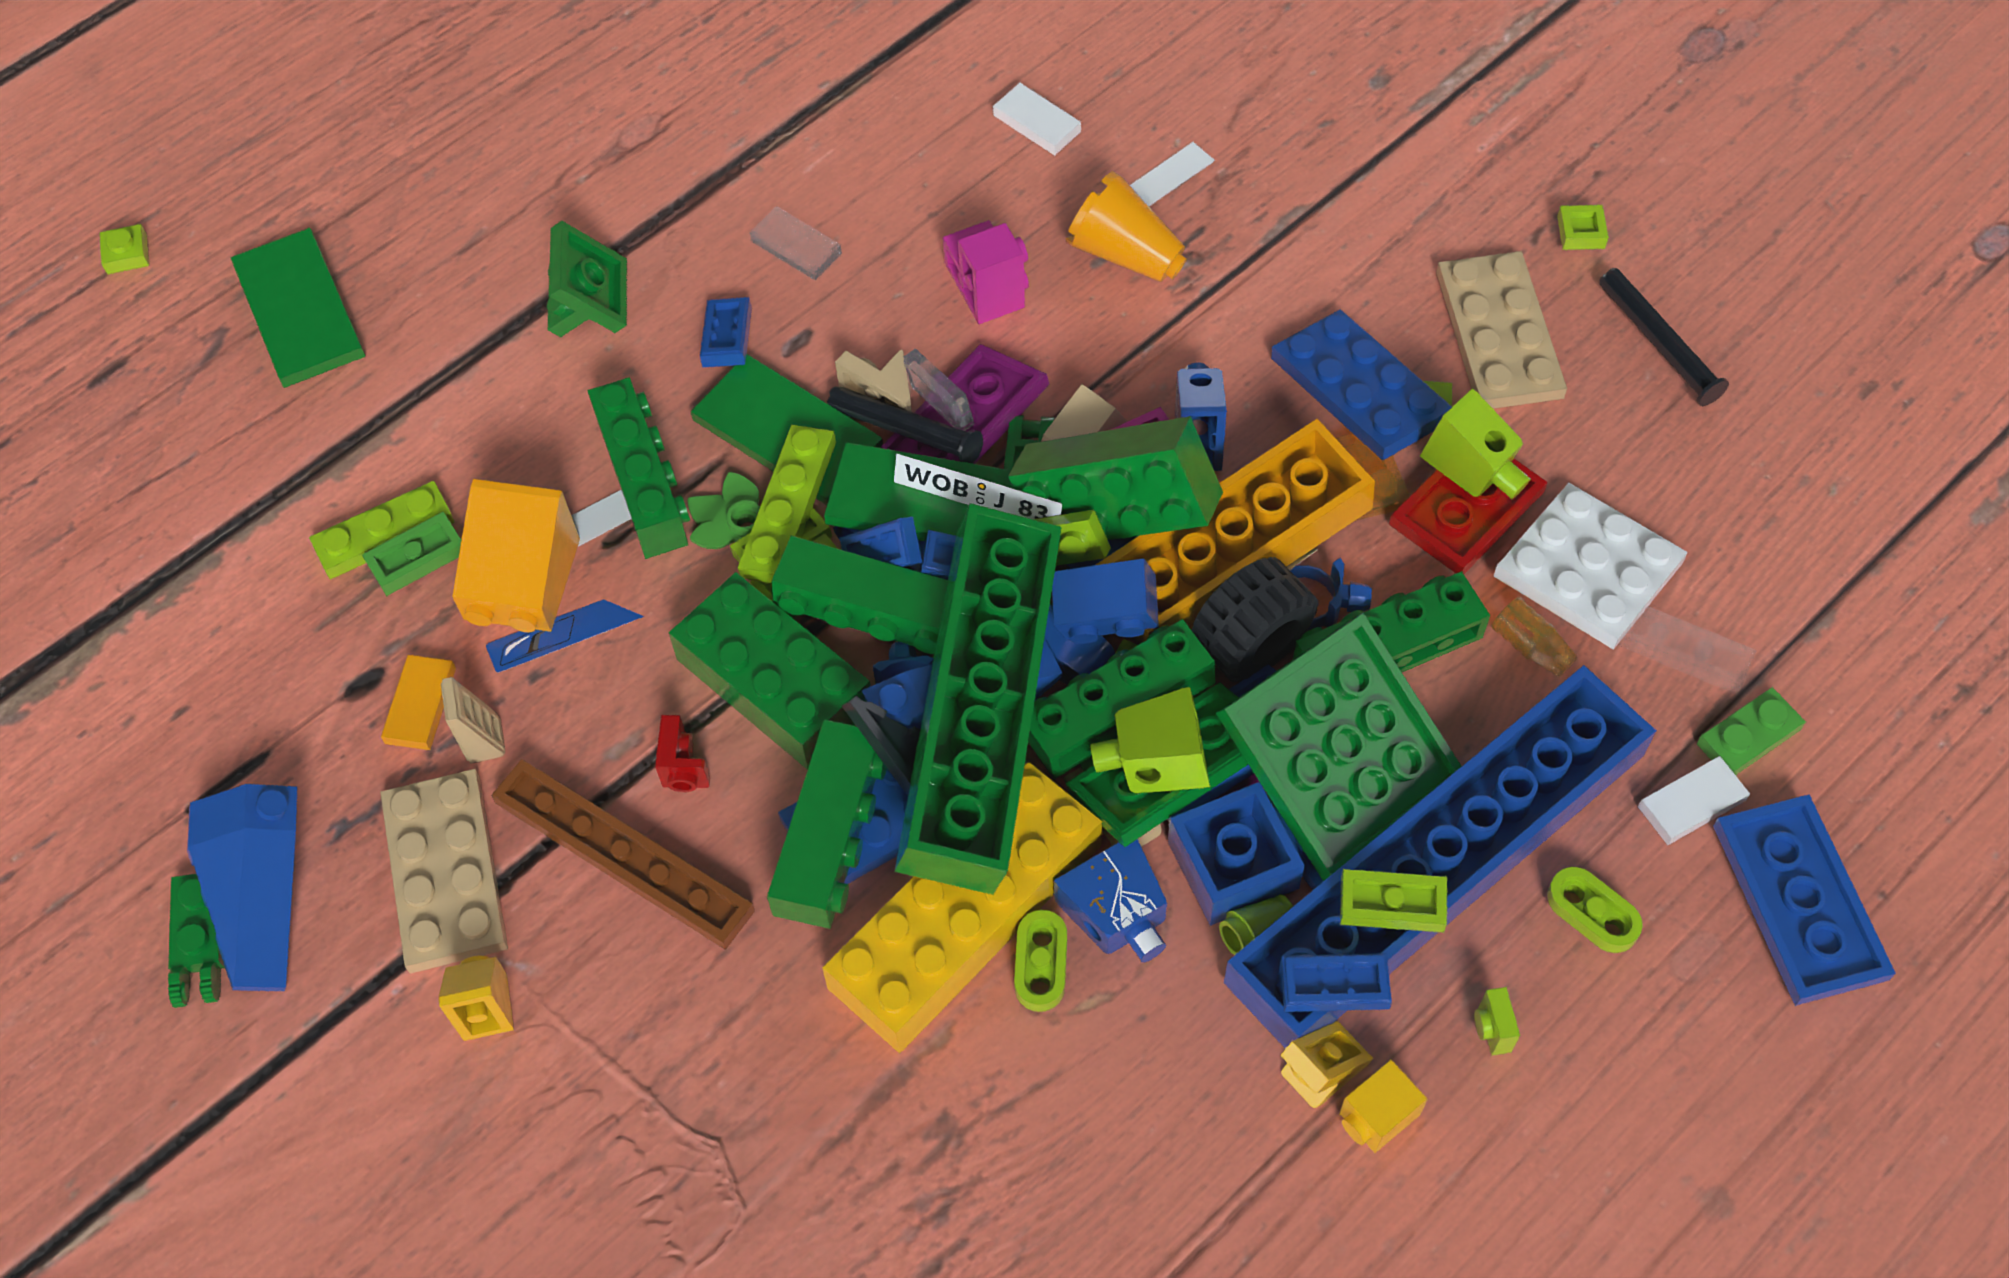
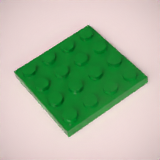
M1364 613L1342 625L1216 713L1323 881L1462 767Z

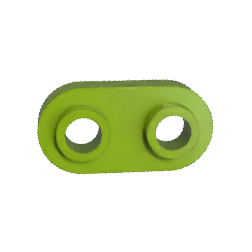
M1564 868L1552 879L1547 891V899L1551 909L1597 947L1606 952L1621 953L1629 950L1635 944L1641 934L1643 924L1638 910L1632 904L1583 868ZM1571 892L1576 894L1580 902H1569L1565 898L1564 893ZM1613 924L1617 926L1621 934H1610L1606 930L1605 925Z
M1049 910L1030 912L1020 921L1017 929L1014 976L1015 994L1024 1007L1036 1012L1048 1011L1056 1007L1065 993L1067 927L1059 915ZM1039 935H1046L1051 939V942L1046 946H1038L1033 940ZM1036 982H1044L1049 986V989L1045 993L1037 994L1031 990V986Z

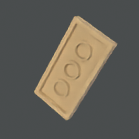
M1522 251L1439 262L1436 274L1471 389L1473 388L1493 409L1564 399L1567 386Z
M476 769L381 791L404 964L408 972L411 974L459 962L468 957L483 956L507 950L508 945L481 782Z

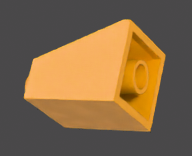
M479 479L472 480L452 595L463 620L478 626H489L491 623L511 626L521 632H533L535 629L552 631L580 541L561 490Z

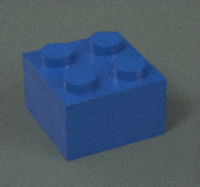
M1260 782L1170 818L1168 844L1210 926L1225 920L1229 911L1274 898L1280 894L1286 895L1300 888L1305 865Z

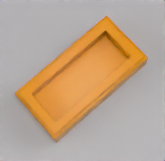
M407 655L381 734L385 744L431 750L444 709L441 690L442 679L453 678L456 670L452 660Z

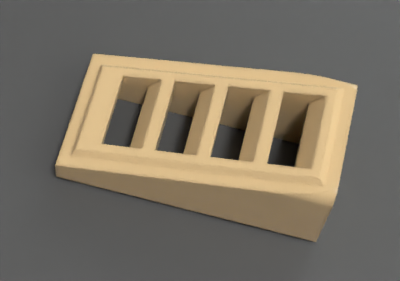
M454 678L442 679L441 690L445 720L466 760L472 764L502 757L505 754L501 719L497 713Z

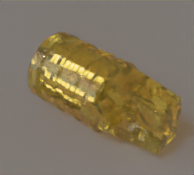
M1521 597L1510 602L1492 624V629L1500 633L1502 638L1510 642L1512 647L1519 650L1526 659L1532 660L1558 678L1566 673L1578 659V656L1557 633L1556 627L1548 623L1541 614H1538L1533 607L1527 605L1526 601ZM1517 619L1530 632H1532L1534 636L1530 637L1523 629H1521L1513 621Z

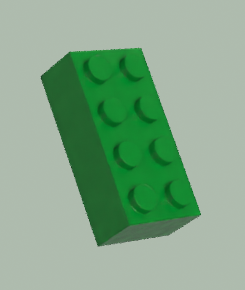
M1191 416L1026 444L1008 475L1015 490L1062 503L1061 515L1095 510L1107 540L1208 526L1223 494V490Z
M736 572L669 632L677 660L807 770L823 721L829 720L855 726V723L842 705L856 696L866 702L862 690L871 687L870 681Z

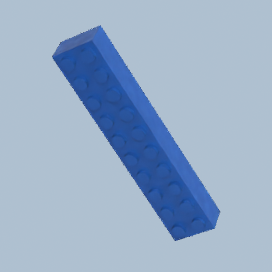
M1583 665L1228 960L1224 984L1285 1049L1292 1041L1334 1023L1348 1010L1284 1012L1280 963L1282 956L1387 953L1390 975L1438 933L1340 925L1341 876L1343 869L1447 877L1448 925L1644 757L1657 730Z

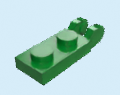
M197 874L171 877L168 994L170 1004L174 1008L188 1005L190 973L200 972L199 988L204 1002H218L221 992V969L225 968L216 942V932L208 907H205L200 893L201 886Z

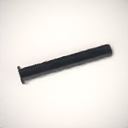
M1618 268L1610 269L1600 278L1599 283L1606 293L1698 394L1697 403L1700 406H1707L1724 394L1729 386V382L1725 378L1718 379Z
M835 386L829 391L830 396L827 404L843 414L959 457L960 462L973 464L981 453L983 436L978 430L972 429L965 432L844 387Z

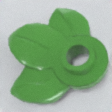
M729 472L723 483L722 495L689 497L687 502L692 519L699 525L692 532L690 540L706 549H720L751 533L760 509L759 491L755 484L740 474ZM747 522L753 523L752 525L747 527H740L742 524Z

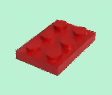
M1513 459L1512 463L1531 479L1515 498L1510 499L1493 483L1479 497H1475L1436 470L1391 515L1389 525L1454 573L1462 571L1465 574L1545 492L1548 482L1516 459Z

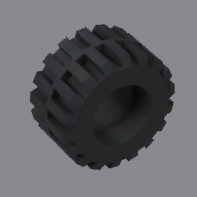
M1276 557L1262 558L1238 570L1211 594L1199 611L1191 631L1213 658L1215 665L1232 682H1241L1244 679H1248L1267 664L1271 667L1274 666L1295 647L1296 641L1309 629L1317 613L1319 603L1309 589Z

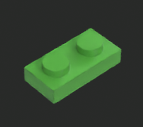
M441 512L362 554L383 592L388 596L459 558L462 540L445 513Z
M1772 687L1701 735L1697 745L1711 760L1720 756L1732 772L1737 775L1801 731L1806 721Z

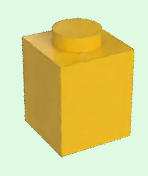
M1390 1060L1344 1099L1340 1115L1343 1117L1342 1125L1359 1145L1366 1143L1376 1153L1421 1115L1428 1099L1401 1069Z

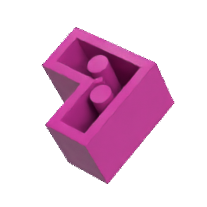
M990 220L943 237L945 265L978 325L1025 308V289L1029 288V282L1024 270V262L1028 261V253L1023 240L1020 237L1014 238L1006 223L993 227Z

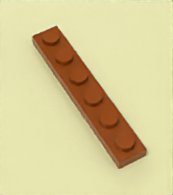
M523 759L519 761L491 795L495 804L725 950L755 912L753 903Z

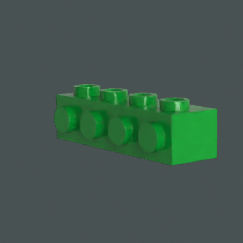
M630 377L587 390L645 559L688 546L682 523L690 521V517L682 495L673 498L670 488L677 486V482L670 461L660 462L657 454L665 451L657 426L649 428L645 419L652 417V413L644 391L636 394Z
M790 536L772 578L773 603L792 615L805 614L825 620L828 624L837 628L850 627L870 633L873 637L882 641L895 640L915 646L924 653L935 654L948 580Z
M1462 571L1447 578L1443 575L1437 576L1416 591L1406 595L1404 593L1394 594L1378 607L1366 612L1356 610L1346 615L1335 625L1325 629L1317 627L1305 632L1296 641L1293 659L1354 617L1364 613L1400 671L1405 672L1482 639L1490 614Z
M1183 619L1171 626L1159 627L1149 635L1146 641L1131 650L1123 649L1115 653L1107 661V664L1090 674L1082 673L1076 676L1067 684L1065 689L1049 698L1042 697L1035 700L1028 743L1052 778L1056 779L1092 757L1090 744L1118 738L1115 714L1120 709L1186 687H1190L1192 696H1195L1216 683L1215 661Z
M829 720L823 721L767 894L772 915L775 917L831 929L835 912L842 914L845 909L849 894V884L845 883L849 867L856 868L858 866L863 846V840L858 838L863 823L869 824L872 820L876 805V795L872 794L876 779L883 780L887 771V767L857 726Z

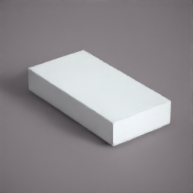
M1021 83L1017 84L993 106V116L1054 156L1081 132V122Z
M1719 756L1641 800L1638 808L1664 842L1669 845L1747 800L1750 793Z

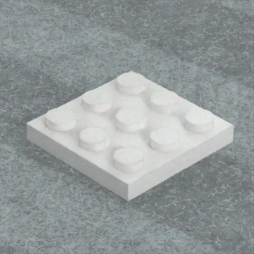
M1568 483L1499 562L1494 577L1614 650L1683 564L1688 552L1578 487Z

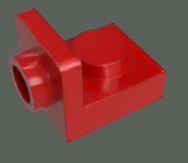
M661 715L655 768L662 787H668L677 792H692L696 788H709L710 775L704 759H692L693 735L692 733H686L681 716Z

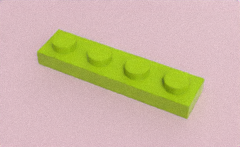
M791 425L737 567L739 575L744 579L772 583V578L790 536L802 538L836 444L834 431Z

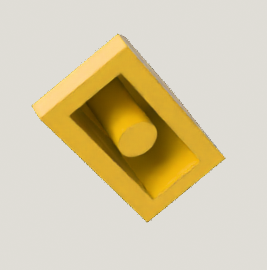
M472 956L462 960L460 965L445 968L438 997L439 1007L464 1041L514 1030L507 974L497 957Z

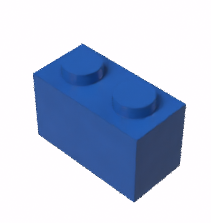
M1144 558L1055 571L1052 586L1054 627L1067 640L1073 643L1084 644L1097 641L1098 636L1116 634L1120 637H1137L1144 634L1145 629L1159 628L1156 574Z

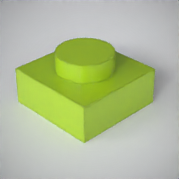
M1603 205L1560 206L1557 218L1563 250L1606 248L1609 237Z
M141 224L99 232L101 264L107 274L149 266L147 234Z
M1507 987L1486 990L1478 1009L1474 1012L1478 1036L1481 1040L1487 1039L1491 1056L1511 1053L1520 1037V1032Z

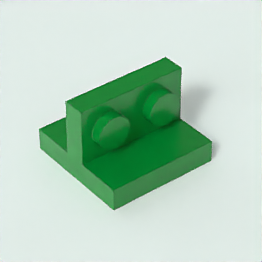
M564 221L554 225L550 232L549 293L547 302L548 331L562 337L588 319L614 333L620 331L627 326V258Z

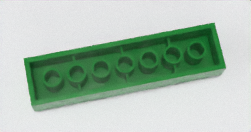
M972 503L967 508L956 535L894 872L991 895L994 894L1008 872L1062 527Z

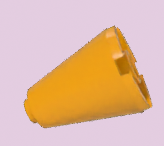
M1111 171L1101 180V182L1107 185L1103 192L1096 194L1092 191L1076 214L1068 230L1072 235L1066 238V242L1077 249L1159 282H1162L1167 276L1173 280L1187 261V258L1182 255L1185 246L1121 175Z

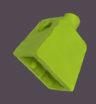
M1473 388L1443 415L1420 454V457L1475 497H1479L1494 483L1510 499H1513L1531 480L1512 463L1523 446L1522 439Z
M1190 687L1120 709L1115 714L1118 738L1090 744L1096 773L1123 768L1129 790L1134 793L1210 787L1200 725Z

